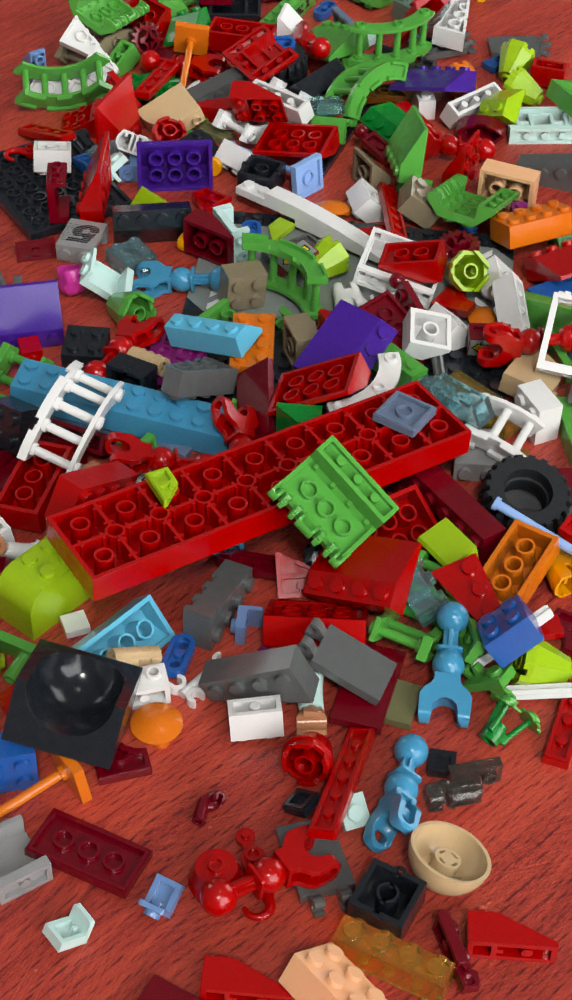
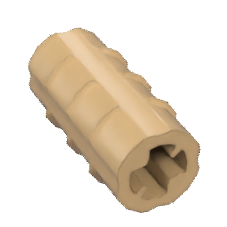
M132 346L127 351V355L158 365L157 375L161 377L164 376L166 365L171 364L170 359L160 354H155L153 351H147L145 348Z
M158 645L122 646L110 648L106 652L107 658L139 667L162 663V653Z

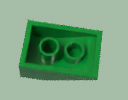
M195 6L190 9L191 11L186 12V9L176 12L177 15L171 19L163 43L164 47L174 45L176 21L209 26L211 19L207 7L200 8V6Z

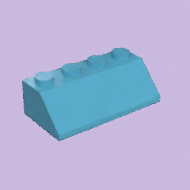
M174 313L164 326L170 345L173 347L243 358L263 332L261 327Z
M148 594L132 600L74 644L72 648L106 657L108 649L122 646L158 645L161 649L175 636V633L151 595Z

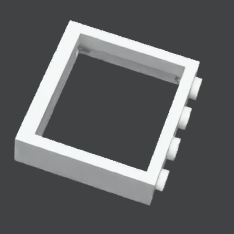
M373 227L352 283L380 293L388 290L394 296L397 289H393L389 285V278L392 274L367 266V260L373 247L383 250L386 243L410 242L413 240ZM409 281L424 309L428 310L438 282L430 284V287H426Z
M559 291L553 294L535 371L572 379V366L545 361L557 306L562 304L572 307V293L569 291Z

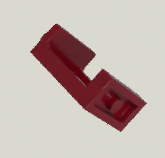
M55 161L47 164L46 191L50 224L69 222L70 195H58V187H66V162Z

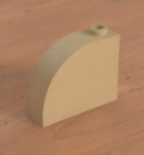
M181 82L138 109L140 120L149 131H152L158 119L165 116H170L171 119L177 121L180 119L184 123L186 131L206 120L202 109Z
M539 352L533 355L522 353L521 357L515 358L504 371L498 390L515 397L517 385L541 379L551 392L558 396L556 391L561 376L535 371ZM546 354L545 361L556 363L553 358Z

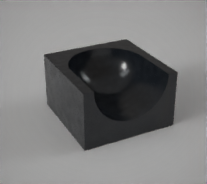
M40 639L15 680L1 739L110 770L129 723L143 668Z

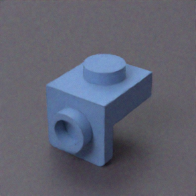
M130 154V164L119 168L121 183L138 182L136 155Z
M238 605L236 619L232 618L230 633L235 634V644L245 645L248 626H263V607Z
M157 873L145 900L140 898L137 904L145 907L144 914L158 921L161 916L170 919L185 886Z

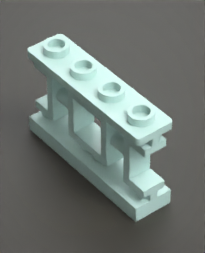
M559 106L521 107L516 124H505L508 125V144H572V117Z

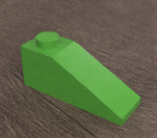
M123 39L120 40L109 55L111 61L119 68L118 77L132 70L141 56L133 43Z

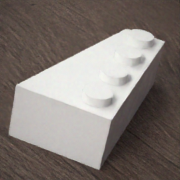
M470 0L450 1L446 7L447 11L441 20L434 25L432 44L463 52Z

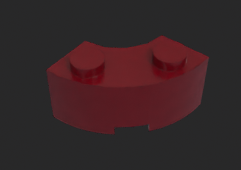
M476 114L459 119L455 132L458 136L461 135L464 142H468L474 133L480 130L479 138L490 139L496 144L505 138L507 126L494 117Z

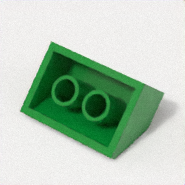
M387 102L371 106L359 121L369 131L377 132L389 143L390 137L406 115V112L394 103Z
M277 402L276 432L321 416L323 406Z

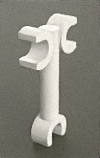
M221 652L213 654L212 659L221 658ZM202 672L188 684L185 676L181 674L177 675V683L180 685H174L169 682L171 694L179 695L182 699H186V704L192 709L196 708L195 697L200 698L202 701L205 700V693L198 685Z

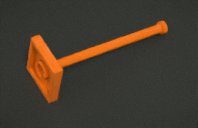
M176 21L174 52L185 53L180 82L186 88L192 54L202 56L208 53L210 26Z
M50 753L55 771L0 805V818L60 780L68 784L84 805L92 799L83 768L77 760Z

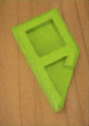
M281 217L268 226L269 236L272 240L279 241V238H285L295 230V223Z
M165 467L145 473V481L163 508L168 507L178 489V481L170 469Z

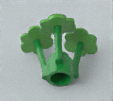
M509 689L490 690V697L497 701V704L479 734L484 742L494 748L499 744L505 747L510 739L527 727L537 735L541 733L539 717L533 711H526L524 708L519 709L516 707L519 702L516 701V696ZM509 707L520 713V717L524 722L506 735L505 731L507 728L500 721Z

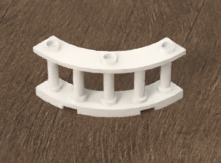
M273 76L269 84L289 91L285 89L287 83ZM300 91L299 96L311 101L312 96ZM219 109L212 125L223 130L236 131L241 134L239 140L242 142L257 144L269 122H258L262 125L254 126L251 124L257 121H236L233 111Z
M399 352L377 354L379 369L371 384L351 397L326 402L328 413L396 388L401 373Z
M77 360L73 361L65 370L68 372L65 377L60 375L47 394L35 416L39 420L33 430H28L16 457L26 461L36 455L66 469V473L80 470L82 467L80 460L95 431L101 430L107 412L116 402L121 401L125 392L122 389L124 382L120 381L114 387H111L84 374V371L81 370L84 363ZM81 382L85 385H88L100 392L107 394V397L105 398L101 395H98L86 388L77 385L76 383ZM72 392L100 405L96 414L92 415L64 402V395ZM54 410H61L89 423L83 437L51 423L50 417ZM48 431L78 445L72 460L69 461L41 448L38 441L42 432Z
M451 391L435 396L456 417L460 410H474L465 424L472 431L469 448L474 449L475 446L487 451L486 455L500 462L502 458L508 456L514 458L515 455L523 454L520 449L528 435H533L546 426L535 414H531L523 408L507 400L492 396L489 393ZM484 412L499 416L490 432L475 428ZM507 420L522 428L513 445L498 437Z

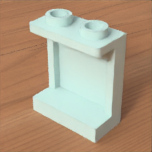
M231 203L212 207L213 215L234 236V263L247 261L248 250H242V232L250 233V228L248 226L237 228L234 225V207Z
M95 247L90 252L84 253L81 258L82 267L79 271V284L106 300L114 293L132 291L134 270L127 267L122 274H119L96 260L97 249Z

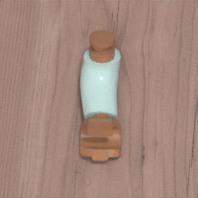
M316 670L314 672L319 677V683L313 703H297L299 712L296 715L297 736L308 731L318 732L327 736V715L324 711L323 702L324 675Z

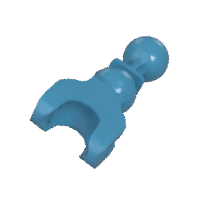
M142 261L137 265L136 274L138 279L133 281L132 291H140L137 287L146 288L140 292L154 299L162 294L172 293L173 289L178 292H185L191 289V292H194L196 285H210L215 291L219 292L221 266L215 267L210 273L196 274L194 266L191 267V270L186 267H178L173 270L172 266H165L159 261ZM142 269H147L150 272L145 273Z
M451 601L443 604L437 611V624L444 631L443 643L437 645L436 655L432 661V669L435 673L434 679L426 684L419 694L417 722L428 724L432 711L439 706H446L455 713L456 726L467 729L470 721L472 696L461 683V675L464 672L465 663L462 657L463 647L458 646L459 633L468 625L469 614L462 604Z
M406 734L397 740L394 747V755L399 766L387 774V780L384 783L385 795L380 798L377 808L366 823L363 841L370 850L377 854L382 853L391 846L399 830L404 835H408L418 827L421 810L416 807V798L419 792L418 784L421 783L422 778L414 771L415 768L425 763L429 749L426 741L417 734ZM377 830L382 833L380 842L375 837V831Z

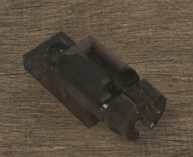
M500 756L448 765L446 780L441 779L424 785V801L429 814L442 812L443 804L452 810L456 807L480 803L484 790L483 784L491 785L501 780L503 763Z

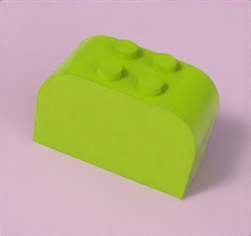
M47 536L12 561L0 575V617L33 641L60 621L59 616L71 613L90 598L51 545Z

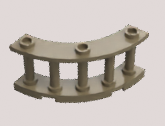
M83 24L94 38L103 39L99 44L108 55L114 50L121 39L128 41L132 37L129 33H133L132 29H124L122 27L113 33L99 35ZM60 45L54 55L55 58L67 65L70 60L76 63L85 60L75 55L76 52Z

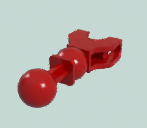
M301 20L295 25L297 27L296 30L289 36H292L295 42L306 50L308 55H312L316 59H324L330 54L331 44L328 39L316 37L312 30L307 29L308 24L305 21Z
M147 50L142 53L139 62L142 69L146 72H152L165 59L181 62V69L176 73L181 76L185 55L177 56L174 53L173 58L168 59L161 58L156 51ZM217 54L193 56L188 75L192 79L203 82L210 79V75L216 76L222 73L227 67V60L224 56ZM218 61L222 63V66L214 65V63Z
M425 122L429 130L424 161L433 156L439 157V153L445 157L457 156L467 143L462 142L461 135L458 138L452 134L441 136V132L434 131L432 126ZM482 138L478 154L480 155L479 161L485 162L487 158L492 159L494 157L496 147L490 139Z
M125 315L117 323L118 332L115 334L116 337L109 341L108 346L102 348L105 357L101 361L92 360L88 362L83 369L84 373L106 378V364L118 353L127 354V351L132 346L144 348L152 345L165 333L163 318L151 316L139 323L137 315Z
M504 322L488 323L484 326L482 335L486 342L491 345L479 349L476 358L477 362L486 368L501 367L510 360L521 357L522 353L526 355L536 354L540 352L544 330L542 327H538V330L527 328L520 332L519 328H510ZM572 324L564 325L557 333L551 334L548 346L558 345L562 350L571 352Z
M219 396L212 402L211 415L213 423L222 433L225 442L229 443L228 449L253 441L255 438L254 430L259 424L254 407L244 404L236 410L232 400L224 396ZM221 405L223 407L224 414L221 413Z
M111 432L104 439L105 450L111 455L107 463L118 460L138 474H145L150 472V470L155 471L165 467L172 471L212 456L209 453H202L194 459L179 457L177 448H174L173 451L164 446L153 449L152 444L145 443L129 433ZM118 441L122 446L111 445V443Z
M309 824L302 825L286 833L282 847L274 850L273 857H262L254 862L253 865L252 863L246 864L244 877L232 882L223 878H214L207 881L200 891V905L207 914L213 917H223L232 912L238 898L251 892L257 900L263 898V893H276L283 885L286 889L292 886H301L307 889L320 888L337 878L342 865L332 854L315 856L307 852L313 848L315 838H308L307 829Z

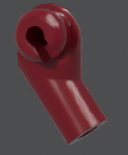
M216 790L201 796L197 801L192 823L197 826L205 825L208 813L218 810L225 803L226 796L224 792Z

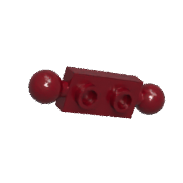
M357 125L354 129V135L362 139L361 145L387 167L390 163H388L387 157H385V146H388L389 143L375 131L369 134L368 128L365 125Z
M400 273L392 274L389 278V285L393 289H397L394 297L407 312L411 307L425 310L409 281H405L404 276Z

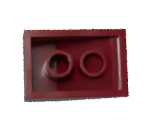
M196 208L183 218L185 252L218 266L234 263V236L212 213Z

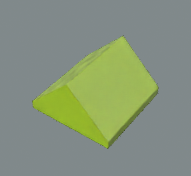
M446 517L417 539L442 566L474 553L478 556L477 546Z

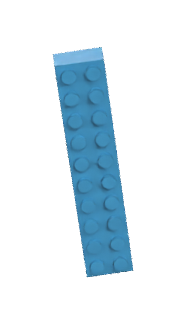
M24 358L10 385V396L41 407L59 376L65 377L68 372L65 371L66 368ZM84 373L111 387H114L118 382H120L118 380H113L98 375ZM81 382L76 383L77 385L86 388L98 395H101L105 398L107 397V394L100 392L88 385H85ZM124 382L122 389L125 392L121 401L116 402L104 417L105 422L102 428L111 431L129 433L140 438L149 432L155 434L157 442L193 447V451L212 455L226 451L229 448V443L225 442L222 433L213 423L211 403L185 397L182 400H174L169 398V394L162 391ZM72 392L66 393L63 397L64 402L92 415H95L100 405ZM221 406V413L224 414L223 407ZM54 410L51 415L89 425V423L61 410Z

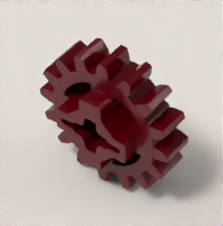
M142 21V23H136L137 27L132 26L133 33H129L132 37L128 39V42H132L136 46L140 55L147 50L159 51L158 48L163 47L160 41L164 40V38L160 37L162 31H157L158 25H154L153 22Z
M456 229L455 232L449 230L448 234L443 233L442 237H439V239L445 240L448 258L451 257L453 259L462 250L480 251V241H478L477 236L473 237L472 232L467 234L466 230L459 231Z

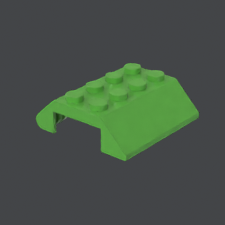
M68 0L73 16L77 15L82 24H85L99 35L113 33L150 11L149 5L142 0H139L138 5L133 8L123 0Z
M455 174L427 193V200L436 215L442 217L444 221H455L461 223L463 227L471 228L497 214L518 198L520 192L502 187L489 198L465 191L468 176Z
M333 435L267 493L273 502L275 500L279 501L276 505L280 509L286 506L290 510L287 517L290 521L293 518L297 520L293 524L307 539L313 538L310 542L313 546L321 544L324 547L321 555L324 558L330 557L328 562L334 569L341 565L359 545L400 509Z

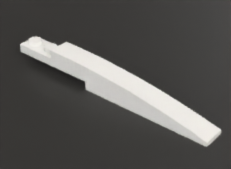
M246 180L236 186V194L295 219V227L320 238L331 235L332 238L330 240H338L344 249L362 256L370 236L335 214L279 186L270 190L268 187H263L251 180ZM373 247L368 259L379 263L383 250Z

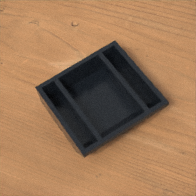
M196 0V6H200V8L207 7L211 22L214 16L255 22L261 20V0H232V5H200V0Z

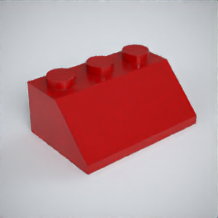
M131 0L128 5L133 8L138 5L139 0ZM142 0L149 5L150 11L127 24V26L132 28V26L137 27V22H153L154 25L159 26L157 31H162L160 37L165 40L171 22V9L156 0Z

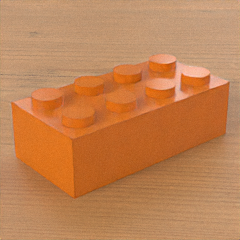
M549 200L546 204H532L529 208H516L513 212H499L496 216L490 217V239L510 250L572 234V208L569 205L560 203L558 200Z
M233 313V322L261 327L263 332L243 358L230 356L229 365L238 368L239 374L267 357L273 359L274 362L275 314Z
M515 519L483 567L500 604L508 598L519 595L527 605L559 555V537Z

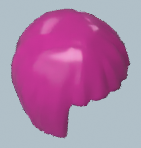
M80 264L60 265L57 267L59 277L58 289L63 294L73 296L83 292L86 288L79 284V271L82 267Z

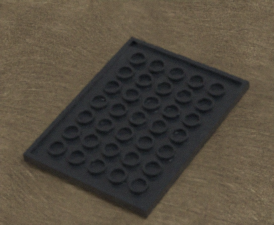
M72 140L69 141L71 142L72 150L71 158L84 154ZM5 150L1 151L0 207L29 240L40 239L63 231L68 223L50 224L46 191L47 175H39L38 172H34L33 159H28L20 154H12L9 156L15 160L8 161L3 156ZM72 161L71 173H68L66 178V187H58V195H70L69 220L71 218L80 219V214L76 213V204L79 202L81 182L84 181V174ZM113 181L104 218L112 215V206L130 205L132 202Z

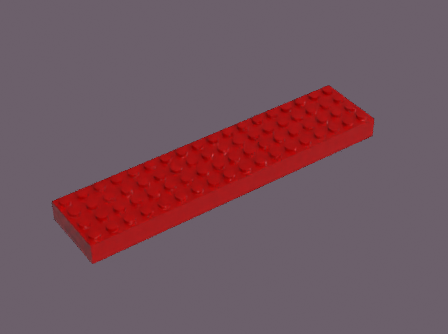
M415 380L172 470V474L178 481V489L166 508H163L144 480L47 516V539L93 602L296 522L295 518L290 521L287 517L290 510L286 506L280 509L276 505L279 501L275 500L273 502L267 493L332 435L380 487H383L468 453L472 431L419 381ZM396 390L437 408L436 415L414 438L372 420L373 413Z

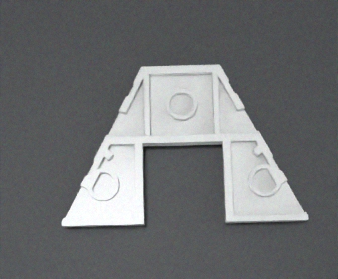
M76 15L59 40L60 45L87 58L95 52L109 57ZM112 61L102 67L104 82L106 81L107 72L113 70L117 75L119 73V68ZM96 71L87 75L88 86L97 81ZM80 77L72 81L68 80L69 93L81 90ZM34 79L30 84V91L42 93L41 80ZM48 81L49 94H62L61 81Z

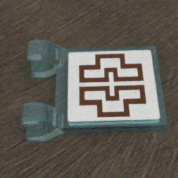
M450 2L444 5L427 22L426 35L441 20L451 5Z

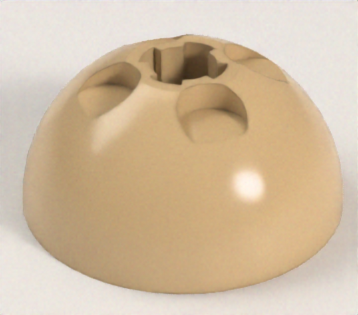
M426 821L419 824L411 834L408 845L409 862L415 876L426 881V888L445 896H460L477 889L489 876L492 865L486 848L475 836L465 829L444 821Z

